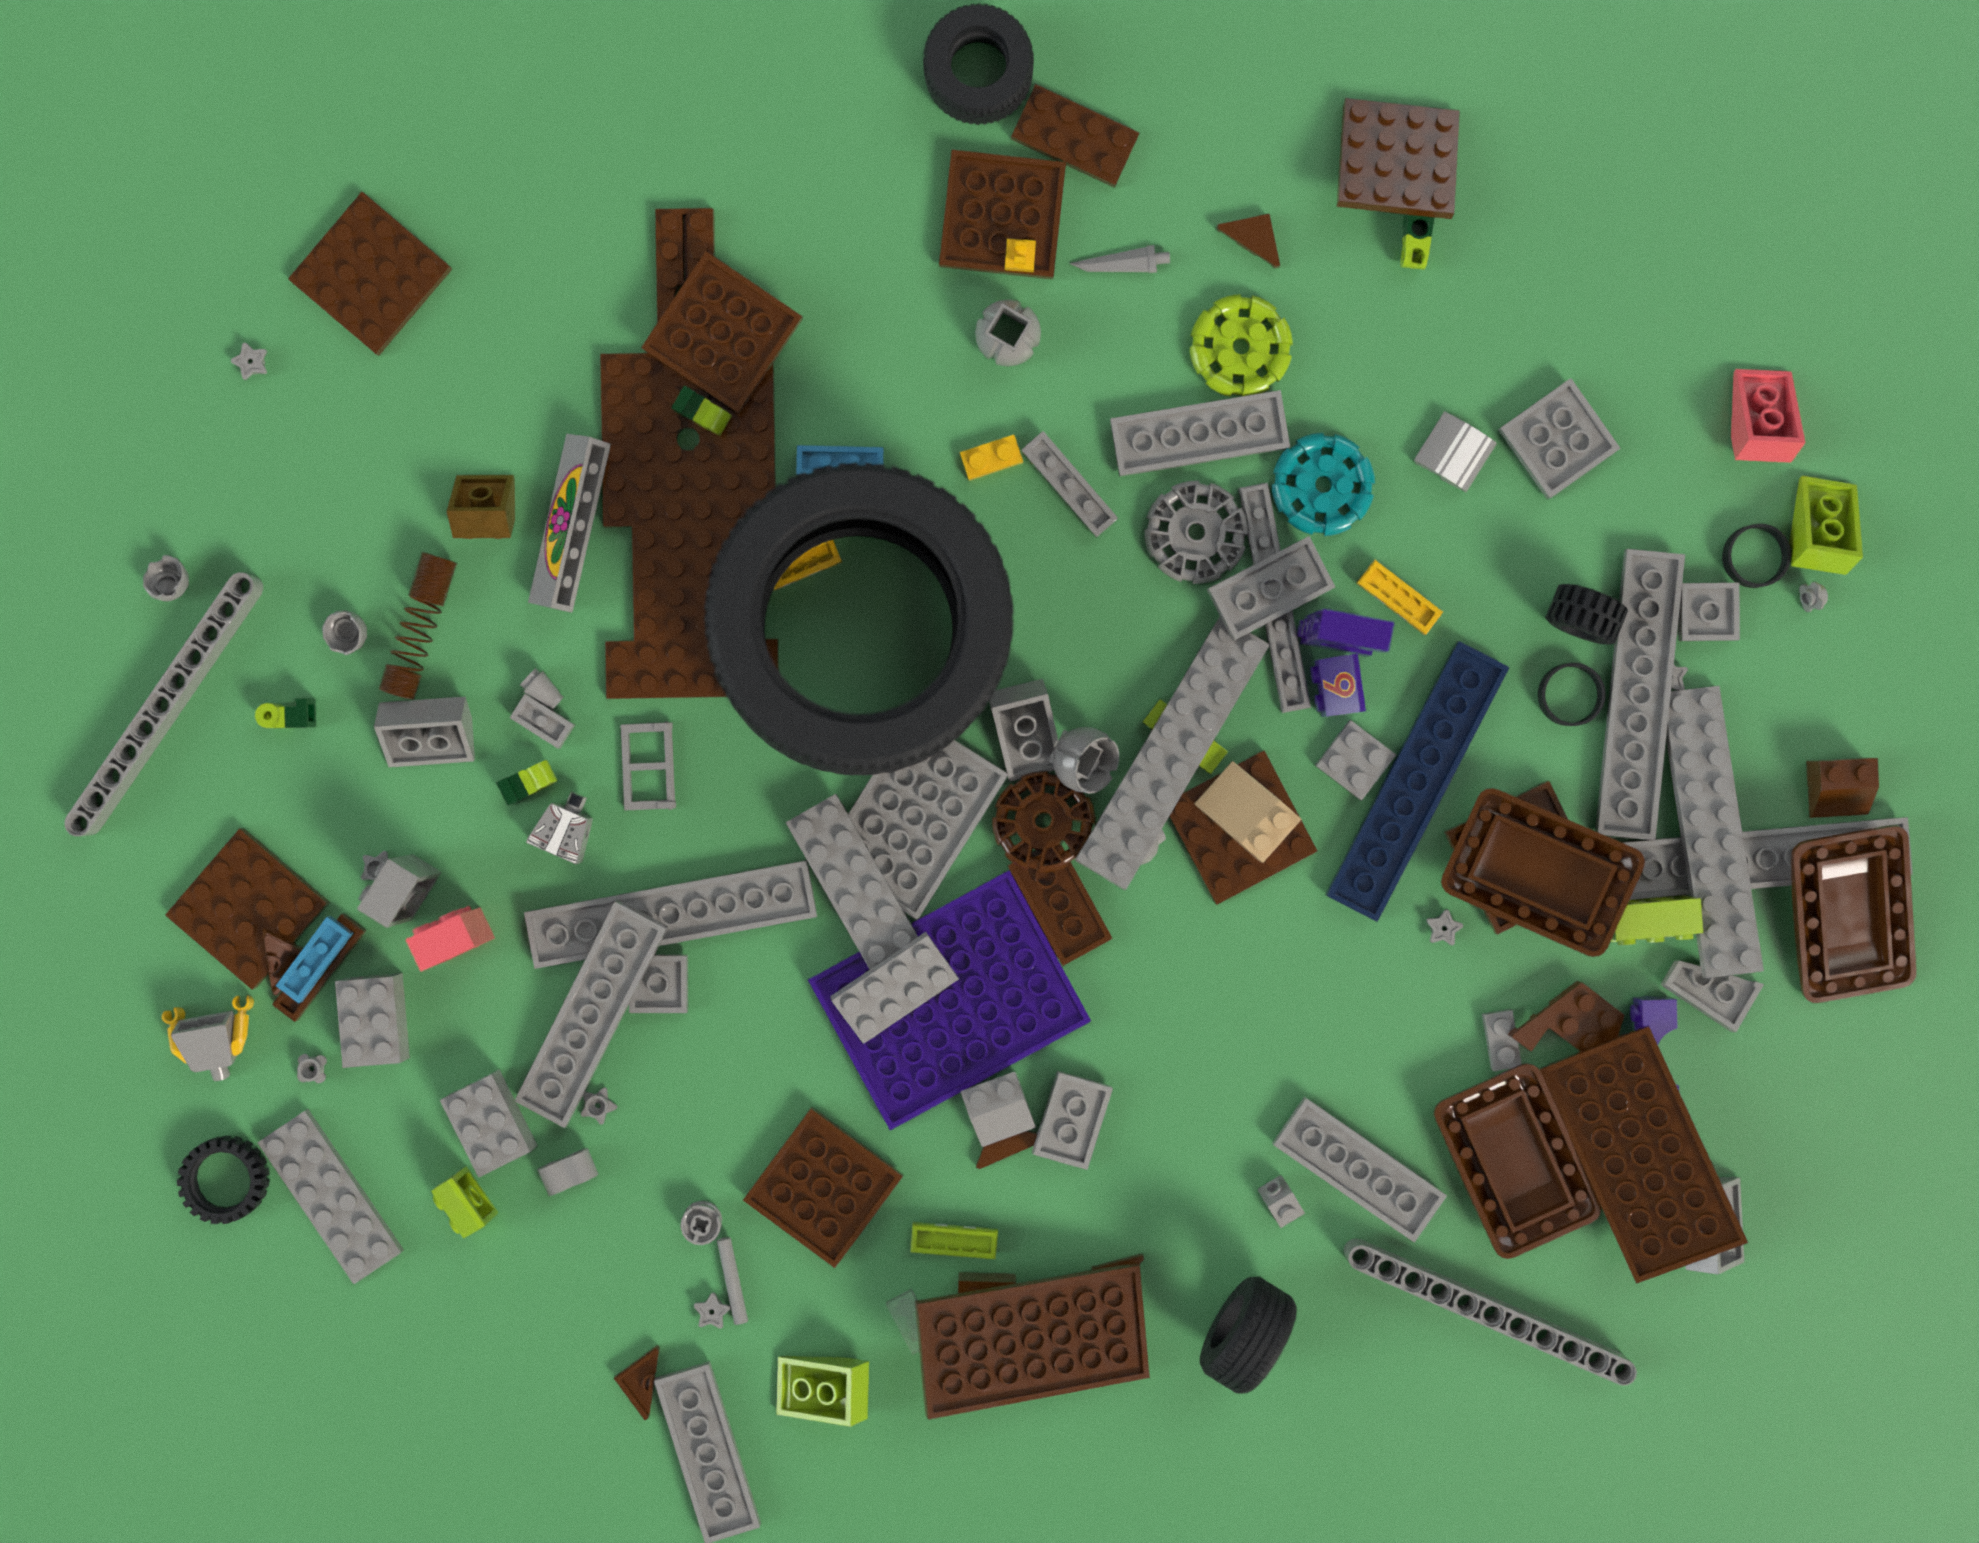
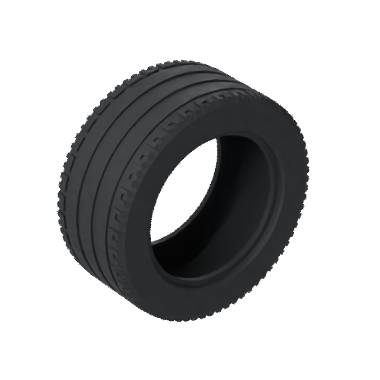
M858 462L846 464L839 463L838 467L827 465L812 469V473H800V475L789 478L787 483L783 485L780 483L772 490H769L765 493L763 499L759 498L745 511L744 517H740L730 530L728 538L724 540L717 554L706 592L705 633L708 651L716 676L736 712L758 737L779 753L800 764L835 774L876 775L901 770L928 759L950 745L969 727L991 699L1006 668L1013 637L1014 611L1006 568L1004 569L1003 560L998 548L991 541L992 537L984 525L975 519L976 515L963 502L960 504L957 501V497L942 486L940 488L935 486V482L919 474L917 476L911 475L908 470L899 469L894 466L891 469L885 468V464L865 462V465H858ZM862 536L882 539L914 554L935 575L946 595L950 608L952 642L945 667L932 684L918 696L886 711L866 714L844 713L812 702L797 692L783 678L767 651L765 617L771 594L778 580L787 568L805 552L824 542L844 537Z

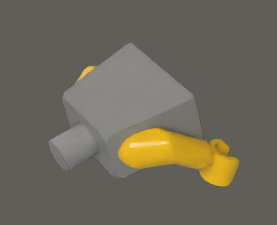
M247 995V1003L244 1007L240 1006V996L233 998L232 1005L237 1010L235 1015L232 1010L185 1019V1011L181 1007H174L175 1017L173 1019L171 1011H164L162 1020L170 1025L167 1028L171 1053L187 1064L193 1072L210 1070L214 1081H221L229 1077L230 1071L228 1066L232 1065L237 1055L243 1051L247 1039L249 1015L246 1014V1011L250 1010L254 1005L252 996Z

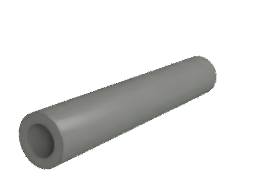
M723 1237L717 1240L734 1324L739 1325L748 1322L731 1237Z

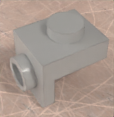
M1283 1176L1276 1177L1258 1189L1280 1228L1305 1214Z

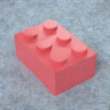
M470 906L447 913L439 917L437 921L435 920L413 929L414 936L405 940L420 971H424L495 939L481 907L472 910Z

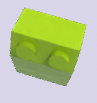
M1807 476L1799 478L1789 540L1791 566L1847 575L1863 558L1857 485Z
M779 1356L776 1415L848 1427L868 1419L869 1361L846 1357Z

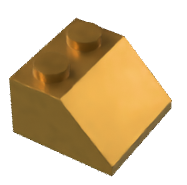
M456 475L447 507V516L453 538H511L515 522L514 475Z

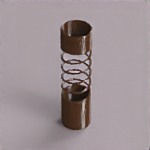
M421 552L422 555H420L421 558H419L418 566H416V574H414L415 577H413L414 580H412L408 595L437 611L405 607L403 609L434 626L405 621L399 622L401 626L429 640L395 636L396 640L424 654L398 650L390 651L391 654L421 669L387 664L385 665L386 668H384L381 684H379L380 687H378L381 691L411 700L415 699V694H417L416 691H418L417 688H419L422 677L420 674L412 671H423L424 668L422 665L400 654L417 657H427L429 654L425 650L402 639L431 643L433 639L407 625L433 629L438 626L433 621L410 610L441 614V609L432 604L445 606L448 590H450L449 587L452 584V576H454L455 568H457L456 565H458L456 562L425 552Z

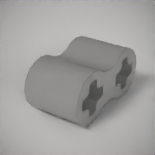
M588 1148L578 1150L537 1169L548 1196L560 1193L599 1175Z

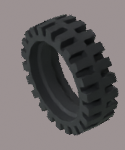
M222 1136L205 1141L190 1151L189 1155L182 1161L183 1166L178 1171L181 1177L177 1179V1186H181V1190L178 1191L179 1197H184L186 1200L183 1202L185 1208L190 1206L192 1208L190 1213L193 1216L200 1215L199 1220L204 1222L210 1220V1224H219L221 1222L222 1224H229L247 1216L261 1204V1200L266 1196L268 1192L266 1188L270 1184V1179H267L270 1171L269 1168L264 1166L267 1161L265 1157L261 1158L259 1156L261 1151L258 1147L253 1149L251 1147L253 1143L248 1140L243 1142L241 1137L231 1138V1136ZM219 1152L233 1154L241 1159L248 1169L251 1180L249 1192L239 1204L230 1207L216 1206L208 1201L200 1191L197 1180L198 1169L204 1159L211 1154Z

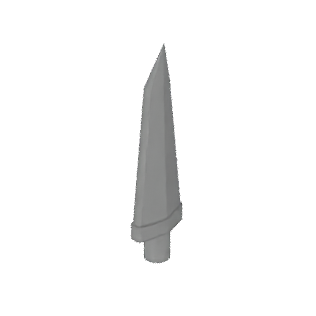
M1154 245L1069 264L1086 272L1157 273L1156 265L1170 263V253H1155Z

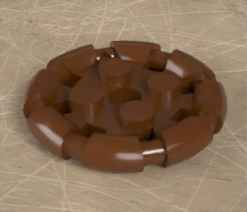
M1048 771L1021 776V780L1014 785L1010 784L997 800L995 808H997L996 817L992 818L993 834L997 845L1002 846L1006 852L1004 854L1005 857L1022 869L1028 871L1029 868L1037 869L1039 873L1055 872L1068 867L1066 864L1078 856L1091 834L1092 826L1096 825L1095 810L1090 797H1086L1083 792H1077L1065 786L1058 779L1057 775L1049 774ZM1047 785L1056 786L1054 794L1044 793ZM1028 789L1031 795L1022 800L1019 794ZM1073 798L1077 804L1069 808L1065 801ZM1008 811L1017 812L1015 820L1007 819ZM1041 814L1051 816V824L1046 828H1039L1036 825V818ZM1073 822L1081 823L1080 832L1072 831ZM1018 833L1022 841L1014 845L1011 838ZM1065 842L1069 849L1059 854L1056 847ZM1033 848L1037 851H1042L1041 858L1032 857Z

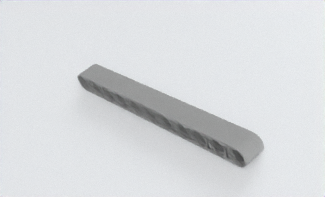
M236 573L229 578L66 816L64 826L70 835L89 836L101 830L261 596L263 583L257 576L247 573ZM247 579L250 583V588L244 594L241 590V585ZM231 603L234 607V612L230 617H227L225 608ZM212 627L217 629V637L214 641L209 637V631ZM198 650L201 654V660L196 665L193 661V655ZM180 674L185 679L182 688H179L177 685V678ZM164 698L168 701V709L165 712L161 709V701ZM148 721L152 725V732L149 736L144 730L145 724ZM131 745L136 750V755L133 759L128 754ZM115 769L120 774L117 783L112 778V773ZM98 793H101L103 796V803L101 806H99L96 802V797ZM83 816L87 821L85 830L80 825V820Z
M1351 1239L1344 1246L1343 1251L1347 1261L1354 1269L1616 1384L1625 1386L1631 1384L1636 1379L1637 1370L1634 1364L1625 1355L1362 1239ZM1357 1249L1365 1250V1255L1362 1259H1352L1353 1253ZM1391 1261V1266L1387 1271H1379L1381 1262ZM1417 1272L1415 1281L1411 1283L1405 1282V1277L1408 1273ZM1435 1284H1443V1289L1440 1293L1431 1294V1289ZM1462 1295H1469V1300L1466 1304L1461 1306L1457 1304L1458 1299ZM1494 1306V1313L1489 1317H1484L1485 1309ZM1521 1318L1519 1326L1510 1328V1323L1513 1319ZM1547 1329L1544 1338L1536 1339V1335L1540 1330ZM1573 1341L1572 1347L1569 1350L1562 1351L1565 1342ZM1599 1352L1598 1358L1594 1362L1588 1361L1592 1353ZM1624 1363L1623 1371L1615 1374V1368L1619 1364Z

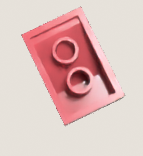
M1735 369L1733 372L1731 440L1735 460L1791 463L1806 443L1792 372Z

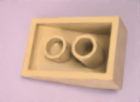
M1233 761L1194 803L1255 859L1262 863L1302 820L1281 800Z

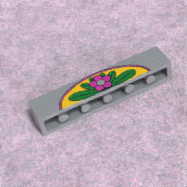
M566 434L528 603L573 612L611 444L588 436Z

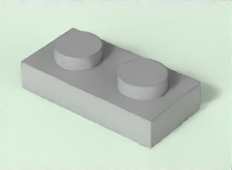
M524 694L510 716L512 720L558 749L562 747L575 726L574 723L528 694Z
M1505 1009L1482 1013L1491 1070L1510 1069L1522 1064L1518 1042L1508 1036V1033L1515 1028L1513 1010Z

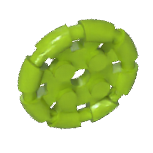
M1235 294L1218 299L1213 302V307L1208 311L1204 310L1199 315L1192 328L1190 336L1193 337V343L1189 349L1193 367L1197 374H1201L1207 381L1205 383L1207 386L1228 397H1231V394L1242 395L1243 397L1264 393L1270 390L1269 386L1282 379L1291 362L1292 356L1289 355L1290 346L1293 345V340L1285 317L1282 319L1276 312L1277 308L1273 304L1254 295L1251 298L1241 297V294ZM1239 309H1249V318L1238 317ZM1221 315L1225 322L1218 327L1214 320ZM1265 319L1273 326L1267 332L1265 326L1261 324ZM1204 339H1212V349L1204 347ZM1238 339L1246 341L1249 346L1248 352L1245 354L1236 353L1233 349V342ZM1270 345L1278 346V354H1269ZM1215 361L1222 368L1216 374L1209 367ZM1261 366L1268 372L1263 377H1260L1255 372ZM1233 376H1243V383H1233Z

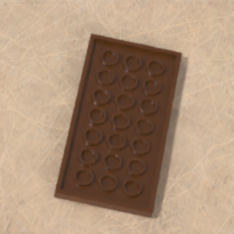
M1649 1025L1539 1068L1636 1284L1748 1243Z
M1137 1263L915 1301L925 1416L928 1420L1150 1378L1140 1265Z

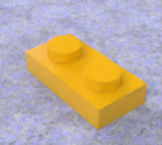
M1014 434L960 452L969 481L1023 463Z

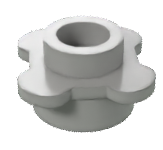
M1812 582L1809 586L1807 584L1800 586V601L1803 604V609L1806 612H1811L1814 608L1817 610L1823 609L1828 600L1826 588L1818 582Z
M303 1054L298 1058L297 1078L300 1082L315 1081L316 1083H322L325 1081L324 1065L327 1063L325 1056L310 1057L308 1054ZM310 1066L314 1067V1071L310 1070Z

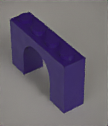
M1321 609L1306 615L1304 620L1299 621L1297 637H1301L1300 644L1349 654L1358 653L1360 656L1368 657L1372 656L1373 651L1380 653L1389 652L1395 622Z

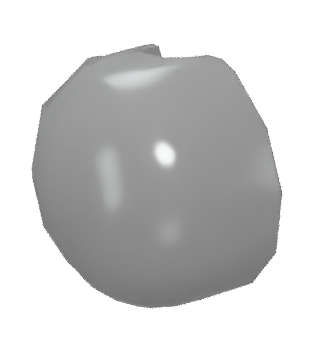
M163 555L162 559L157 562H150L147 572L143 576L144 589L152 598L161 601H172L181 597L189 586L187 570L178 558L169 555Z
M345 610L335 611L326 618L322 626L323 639L330 647V650L344 655H349L360 649L367 638V626L364 620L354 612Z

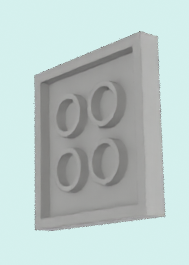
M1572 378L1498 429L1547 500L1621 449Z

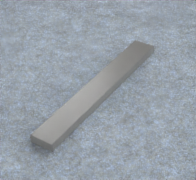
M1268 482L1238 489L1242 510L1247 521V537L1253 565L1281 551ZM1291 610L1265 624L1281 713L1311 708L1293 612Z

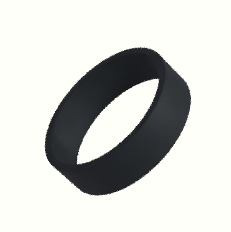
M1752 524L1736 530L1727 539L1722 552L1723 566L1728 576L1741 586L1747 588L1768 586L1780 580L1787 572L1791 562L1790 544L1785 535L1771 525ZM1748 529H1761L1770 533L1777 540L1781 549L1782 558L1777 573L1770 580L1762 584L1752 583L1742 578L1732 563L1731 553L1734 542L1740 534Z
M1580 663L1562 664L1552 668L1544 675L1538 688V702L1542 712L1549 720L1562 726H1579L1590 722L1600 713L1605 701V687L1602 679L1592 668ZM1565 667H1575L1585 671L1594 681L1597 690V700L1592 712L1583 720L1574 723L1558 719L1548 708L1545 697L1546 687L1550 678L1557 671Z

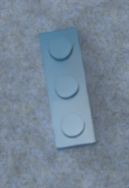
M797 445V475L806 472V474L812 473V469L827 465L838 467L839 463L858 462V465H865V462L871 464L884 463L883 447Z
M327 916L277 983L276 987L296 1002H303L347 943L353 932L332 916Z

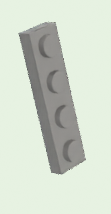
M1044 431L1021 450L1095 538L1118 519Z

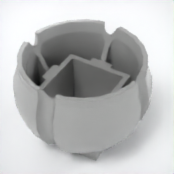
M1011 299L999 300L985 308L982 312L984 317L983 319H978L975 330L976 343L984 357L987 359L993 358L996 361L995 364L1006 367L1017 366L1031 358L1034 354L1032 349L1033 347H1038L1041 337L1040 323L1034 311L1030 307L1023 308L1020 301ZM1002 314L1026 326L1014 347L991 334Z
M1079 727L1070 731L1063 730L1048 761L1053 763L1058 779L1065 786L1077 792L1091 794L1101 791L1112 780L1110 771H1117L1119 750L1116 743L1106 733L1093 727Z

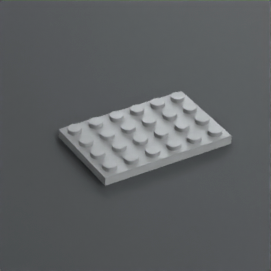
M955 740L937 754L918 764L889 773L872 775L848 814L903 911L917 920L1009 775Z

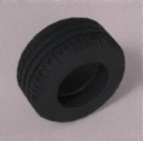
M973 3L970 6L963 5V7H957L956 10H951L949 14L946 13L944 18L939 19V22L934 25L925 43L923 67L926 86L931 98L934 99L935 104L945 114H949L951 118H955L957 121L961 120L965 124L967 122L972 125L973 123L976 125H986L987 123H994V121L998 122L1001 118L1004 119L1007 115H1011L1026 98L1032 82L1034 54L1027 31L1024 30L1023 25L1012 14L1009 15L1006 10L1003 11L999 7L995 8L994 5H981V3L974 5ZM971 43L992 45L1005 58V73L997 82L986 87L965 85L953 75L951 69V61L955 53Z
M1248 1277L1243 1280L1225 1301L1207 1333L1200 1353V1366L1204 1374L1236 1394H1245L1253 1391L1274 1367L1289 1340L1297 1315V1306L1293 1298L1261 1277Z

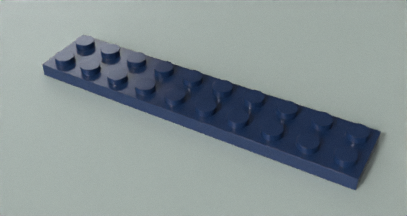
M1456 641L1325 894L1326 896L1378 922L1510 667L1460 641Z

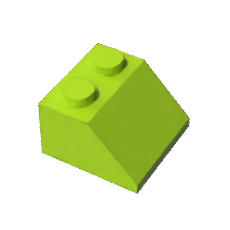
M467 1166L431 1191L434 1195L433 1201L440 1210L445 1211L450 1218L449 1224L455 1233H460L463 1239L483 1228L499 1213Z

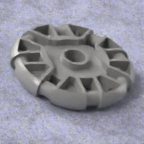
M1186 481L1171 487V491L1165 495L1161 494L1155 500L1147 514L1146 519H1149L1148 527L1144 529L1147 551L1150 557L1153 556L1158 562V568L1164 574L1179 582L1188 580L1193 581V584H1204L1220 579L1222 573L1226 570L1231 571L1237 565L1244 553V538L1248 536L1245 514L1242 508H1238L1233 501L1234 497L1216 484L1210 483V485L1200 484L1199 481ZM1197 495L1207 496V504L1196 503ZM1180 500L1184 507L1175 511L1171 504ZM1222 507L1230 515L1224 520L1216 512ZM1160 521L1169 522L1167 532L1159 531ZM1198 524L1204 529L1202 539L1194 540L1189 536L1188 529L1191 525ZM1226 532L1233 534L1232 543L1224 542ZM1169 544L1171 550L1176 553L1170 558L1162 550ZM1217 552L1221 561L1213 565L1209 558ZM1186 560L1197 561L1195 570L1185 568Z

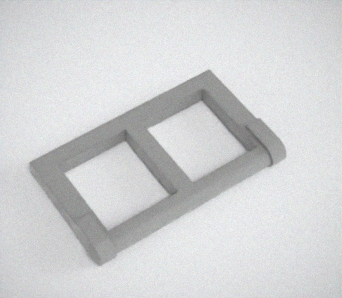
M666 721L664 723L621 725L624 810H672L676 808L672 739L673 723ZM664 731L665 762L631 764L630 733ZM666 769L667 800L633 801L631 771Z

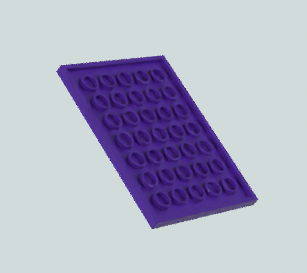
M1010 870L911 923L918 937L927 932L959 979L863 1044L830 998V996L870 970L861 953L858 951L808 979L889 1130L900 1126L959 1094L960 1091L970 1088L1091 1022L1088 1013Z

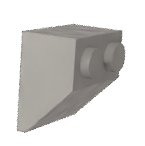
M1016 1072L960 1091L982 1147L1036 1128Z

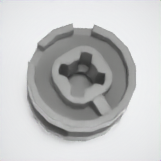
M701 1200L692 1203L687 1207L681 1219L683 1236L687 1241L695 1245L711 1243L718 1236L722 1226L720 1210L709 1201Z

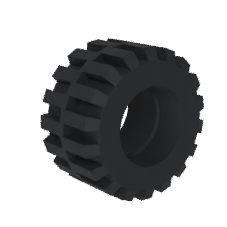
M1561 584L1557 587L1545 619L1553 627L1567 634L1590 642L1607 645L1616 642L1628 609L1617 599L1599 591L1575 584Z

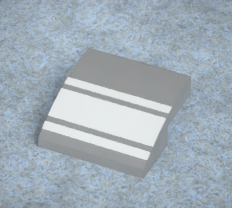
M1444 411L1414 461L1415 464L1440 476L1442 481L1467 492L1497 443L1479 430Z

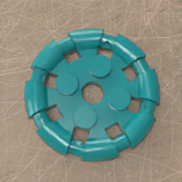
M1314 433L1296 440V444L1292 448L1284 450L1273 471V474H1275V484H1272V494L1279 512L1283 511L1289 519L1287 522L1293 527L1310 535H1313L1314 532L1323 533V536H1332L1349 530L1352 523L1357 519L1360 521L1365 516L1374 497L1371 493L1372 484H1375V475L1370 460L1358 450L1360 447L1356 443L1338 434L1326 436L1324 433ZM1322 447L1332 448L1331 455H1321ZM1302 453L1308 458V461L1303 465L1297 460V457ZM1348 457L1356 465L1350 471L1343 463ZM1287 476L1295 477L1294 487L1286 485ZM1325 477L1330 481L1331 486L1328 492L1322 493L1317 490L1315 486L1317 478ZM1353 483L1361 484L1360 493H1351L1354 487ZM1296 499L1304 507L1299 512L1291 504ZM1345 504L1350 511L1343 516L1337 509ZM1315 512L1325 513L1324 522L1315 521Z

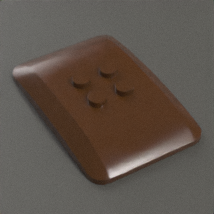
M1489 788L1482 791L1478 796L1442 875L1441 884L1444 891L1453 897L1584 955L1597 957L1605 953L1644 869L1645 859L1639 850L1503 791Z
M1887 825L1799 842L1793 848L1791 854V880L1796 952L1802 995L1812 1003H1822L1904 988L1913 983L1917 970L1909 837L1907 832L1898 825Z
M1528 1063L1520 1064L1437 1103L1434 1108L1436 1123L1490 1243L1499 1256L1506 1259L1515 1258L1598 1219L1601 1213L1599 1200L1542 1073L1536 1066Z

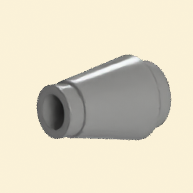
M536 668L520 684L525 689L524 693L549 706L552 710L564 698L544 671L540 672Z

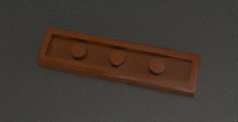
M345 913L341 914L337 921L351 930L353 934L303 1002H296L282 991L272 1004L294 1022L299 1020L367 931Z

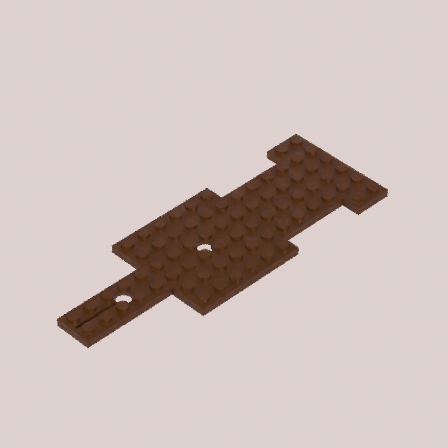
M713 208L655 209L657 323L675 298L676 290L685 283L684 267L685 280H687L705 251L715 257V217ZM683 217H684V250H683ZM649 353L600 354L602 441L611 444L603 476V527H632L634 641H605L606 699L727 697L716 676L708 651L705 633V599L713 565L716 562L717 554L724 540L729 536L730 530L740 517H744L745 511L759 498L763 499L765 493L776 487L774 363L740 414H738ZM684 385L732 415L721 436L673 411L671 407ZM684 429H694L699 434V444L693 450H683L678 445V435ZM765 639L767 651L779 671V639Z

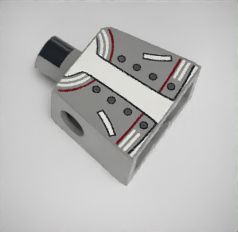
M571 791L565 806L557 802L551 803L527 838L526 843L574 864L582 863L593 821L592 817L581 813L587 798Z

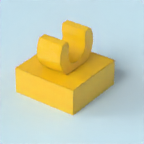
M1007 239L1005 270L1034 272L1036 241Z

